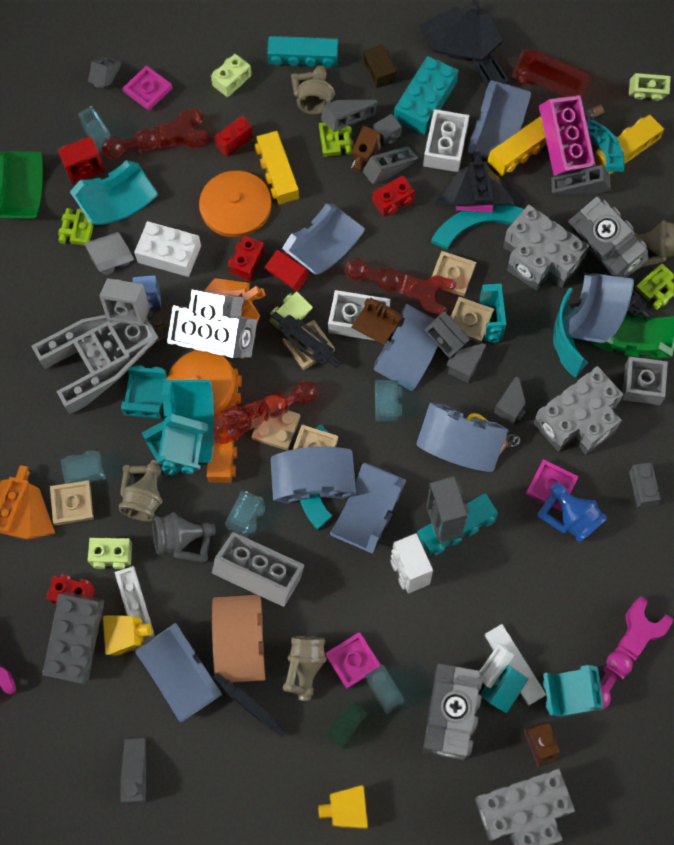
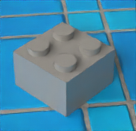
M107 278L99 296L107 320L143 326L150 310L143 284Z
M629 357L624 369L622 400L661 405L666 393L668 362Z

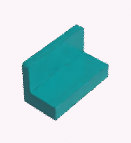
M507 665L491 688L485 686L480 695L490 704L507 713L524 688L528 678L510 665Z

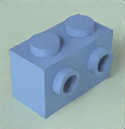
M155 275L133 277V282L143 284L150 306L149 311L161 308V294Z

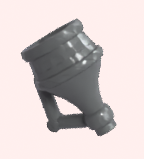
M175 512L164 517H153V539L157 554L161 555L164 552L173 553L175 558L201 563L208 560L210 537L215 535L214 524L208 522L201 523V525L193 524L178 516ZM200 537L203 538L200 554L182 551L193 540Z

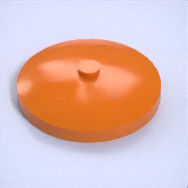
M244 171L224 172L215 176L205 185L200 195V212L206 225L214 232L227 237L247 236L260 229L267 221L271 212L270 192L265 183L251 173Z
M200 350L192 351L180 358L166 378V380H210L214 399V417L227 406L235 388V373L231 363L223 355Z

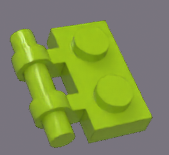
M324 122L319 123L323 157L341 155V149H345L347 155L352 154L354 143L351 140L352 130L350 126L333 132ZM338 135H343L344 140L339 141Z
M67 208L62 216L63 224L58 233L59 242L64 244L66 239L70 237L71 244L84 245V243L89 242L91 239L94 224L89 222L81 209H77L76 215H73V210ZM71 223H74L73 229H69Z
M661 264L636 285L635 289L647 301L654 297L657 301L653 303V307L658 310L661 306L664 307L669 302L668 300L674 296V283L672 282L674 274ZM666 287L668 291L663 295L660 291Z

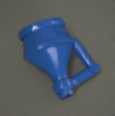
M558 482L549 489L551 495L538 512L540 519L562 533L569 531L576 536L578 542L585 539L607 519V516L602 514L597 506V501L572 496L567 492L566 487ZM556 499H558L563 511V524L547 514Z

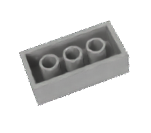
M232 532L215 557L212 574L284 607L301 579L304 564Z

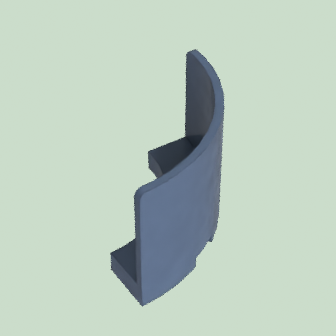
M491 80L486 89L481 112L484 113H481L480 119L476 123L467 153L481 152V157L488 159L491 150L519 132L526 114L531 92Z
M326 203L319 214L311 221L313 225L309 229L303 228L296 233H291L282 249L313 274L317 275L328 270L343 258L364 233L365 228L334 204Z
M597 273L585 275L579 298L581 304L579 307H575L569 315L563 317L566 337L600 343L608 341L617 332L625 318L632 296L634 280L632 278Z
M406 304L401 311L403 317L392 332V341L386 342L375 361L373 370L413 391L426 371L438 345L424 330L434 319Z
M430 403L417 440V446L434 456L454 464L480 471L493 472L508 429L497 422L475 417L472 421L463 418V413L445 404Z
M306 447L285 451L271 457L274 501L289 504L298 500L309 499L311 494H320V497L345 499L356 494L353 453L350 449Z
M363 463L355 482L356 494L349 496L330 535L373 554L382 538L384 528H387L393 515L390 511H393L396 502L399 501L406 480L368 463Z
M176 623L135 650L179 722H183L222 695L198 656H193L196 653Z

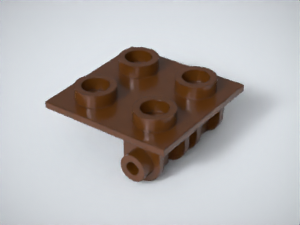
M371 297L370 299L367 298L364 302L365 307L351 328L385 345L403 317V314Z

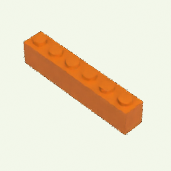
M233 369L235 373L233 395L227 406L214 417L212 461L207 465V479L209 483H232V477H236V465H233V459H237V447H234L235 440H238V429L235 428L236 422H239L240 419L237 404L241 403V393H238V387L242 386V375L238 374V369Z

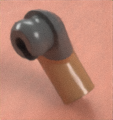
M602 105L584 111L585 119L592 121L595 116L604 113Z
M515 434L506 435L499 455H501L506 447L519 445L521 442L520 437Z

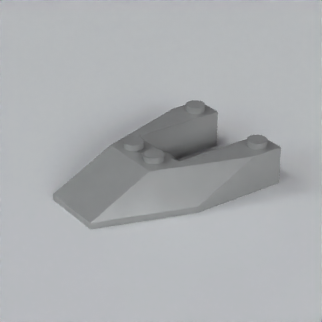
M106 315L81 319L31 347L44 369L77 352L82 357L90 374L56 391L70 415L87 406L114 384L159 338L147 317L143 326L107 320Z

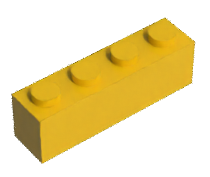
M650 114L645 118H640L633 127L626 128L619 137H616L623 150L625 163L661 138L664 128ZM598 148L595 152V164L597 166L604 165L606 168L605 157L601 149Z
M541 116L490 151L487 162L501 176L507 172H512L519 163L523 164L532 154L536 155L543 146H547Z
M274 131L257 136L256 152L262 156V159H260L261 166L267 170L265 176L267 183L273 187L271 188L273 199H277L279 205L299 199L298 187L278 132Z

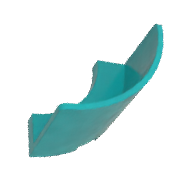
M128 160L109 173L108 178L103 180L100 178L92 180L81 179L70 191L89 222L95 225L113 223L131 216L148 205L158 195V192L139 164Z
M570 287L562 300L554 324L553 343L560 362L576 378L588 362L576 349L573 338L566 337L563 327V317L569 315L573 310L568 305L573 290Z
M164 380L161 393L164 416L175 414L208 424V430L202 436L198 463H210L213 457L215 429L211 381Z

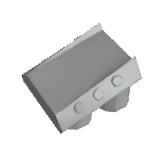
M118 232L84 243L98 271L105 275L113 273L115 266H126L134 260Z

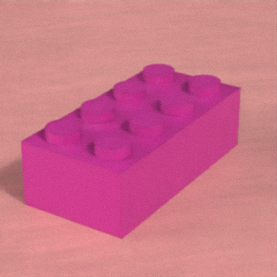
M581 96L549 99L541 104L539 109L554 176L594 167L595 161Z

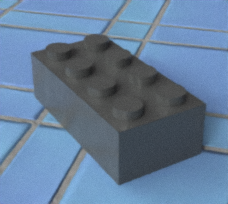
M455 477L430 483L426 508L438 544L461 538L464 525H466L469 509L466 501H462V487L460 482L456 483Z
M63 592L58 595L42 675L77 683H84L89 680L105 600L69 592Z

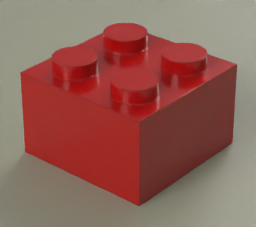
M91 136L58 149L72 185L77 184L81 179L87 180L105 172L99 152Z

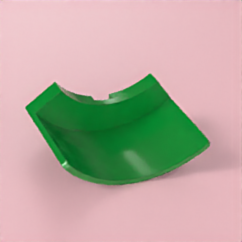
M0 151V218H36L40 208L43 187L42 152Z
M626 314L621 326L608 341L604 343L592 341L591 344L611 353L613 350L624 352V356L639 358V355L651 356V359L672 357L674 350V316L650 318L648 320L645 317L637 316L633 318Z

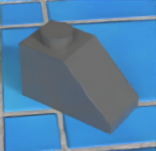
M108 57L91 61L88 82L93 83L97 88L111 85L122 62Z
M482 343L457 351L455 356H451L447 363L449 367L448 374L469 383L485 352L486 345Z
M518 377L514 378L494 411L495 414L513 425L517 419L520 421L526 412L523 410L525 399Z

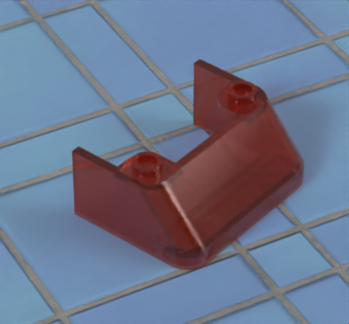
M534 49L522 50L512 73V77H519L518 81L524 84L534 82L564 97L580 95L581 100L594 75Z

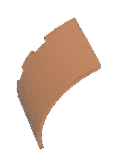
M261 596L215 597L212 600L215 674L218 672L230 682L265 680Z

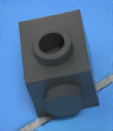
M392 114L374 124V130L380 132L381 144L383 146L395 142L401 136V125Z

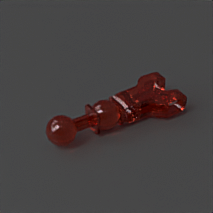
M190 109L183 111L175 121L163 123L157 127L154 126V130L143 129L138 134L134 131V138L122 141L117 137L106 138L102 143V152L109 159H117L121 157L125 150L138 148L139 153H142L141 149L151 151L157 145L159 149L161 147L166 148L181 144L188 148L196 149L208 145L211 138L206 130L193 129L194 126L201 124L203 121V113L200 109Z
M360 258L350 259L345 265V274L348 279L360 281L366 278L376 281V286L382 287L387 292L396 291L419 299L426 311L441 315L443 312L447 314L448 310L446 307L437 304L435 300L436 293L442 288L452 290L457 284L455 281L440 275L432 276L428 280H421L400 274L395 269L386 270L381 268L378 271L368 268L364 260Z
M303 380L295 385L293 392L286 395L280 390L277 394H269L264 399H260V401H254L241 407L231 406L221 411L217 418L219 425L214 429L213 439L220 445L227 444L238 439L246 431L262 424L264 420L268 421L269 417L277 418L283 413L286 414L293 403H311L317 396L316 386L310 381ZM227 431L228 435L220 437L218 433Z

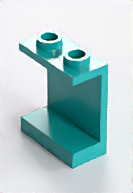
M482 285L479 303L487 307H495L496 322L486 324L483 339L490 343H496L503 340L506 328L502 285Z
M585 665L581 666V670L566 673H544L543 686L547 695L546 708L550 716L561 717L604 709L598 667Z

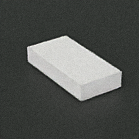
M501 643L498 644L479 672L482 682L489 688L494 685L514 657V654Z

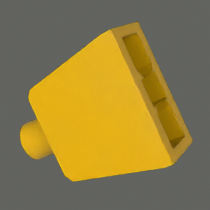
M103 616L106 655L118 656L135 650L144 644V636L152 634L150 623L142 624L140 617Z
M363 785L330 794L331 804L318 805L319 818L332 817L334 827L368 828Z

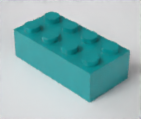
M427 56L394 108V118L398 123L425 135L431 125L434 109L440 110L455 87L458 70Z

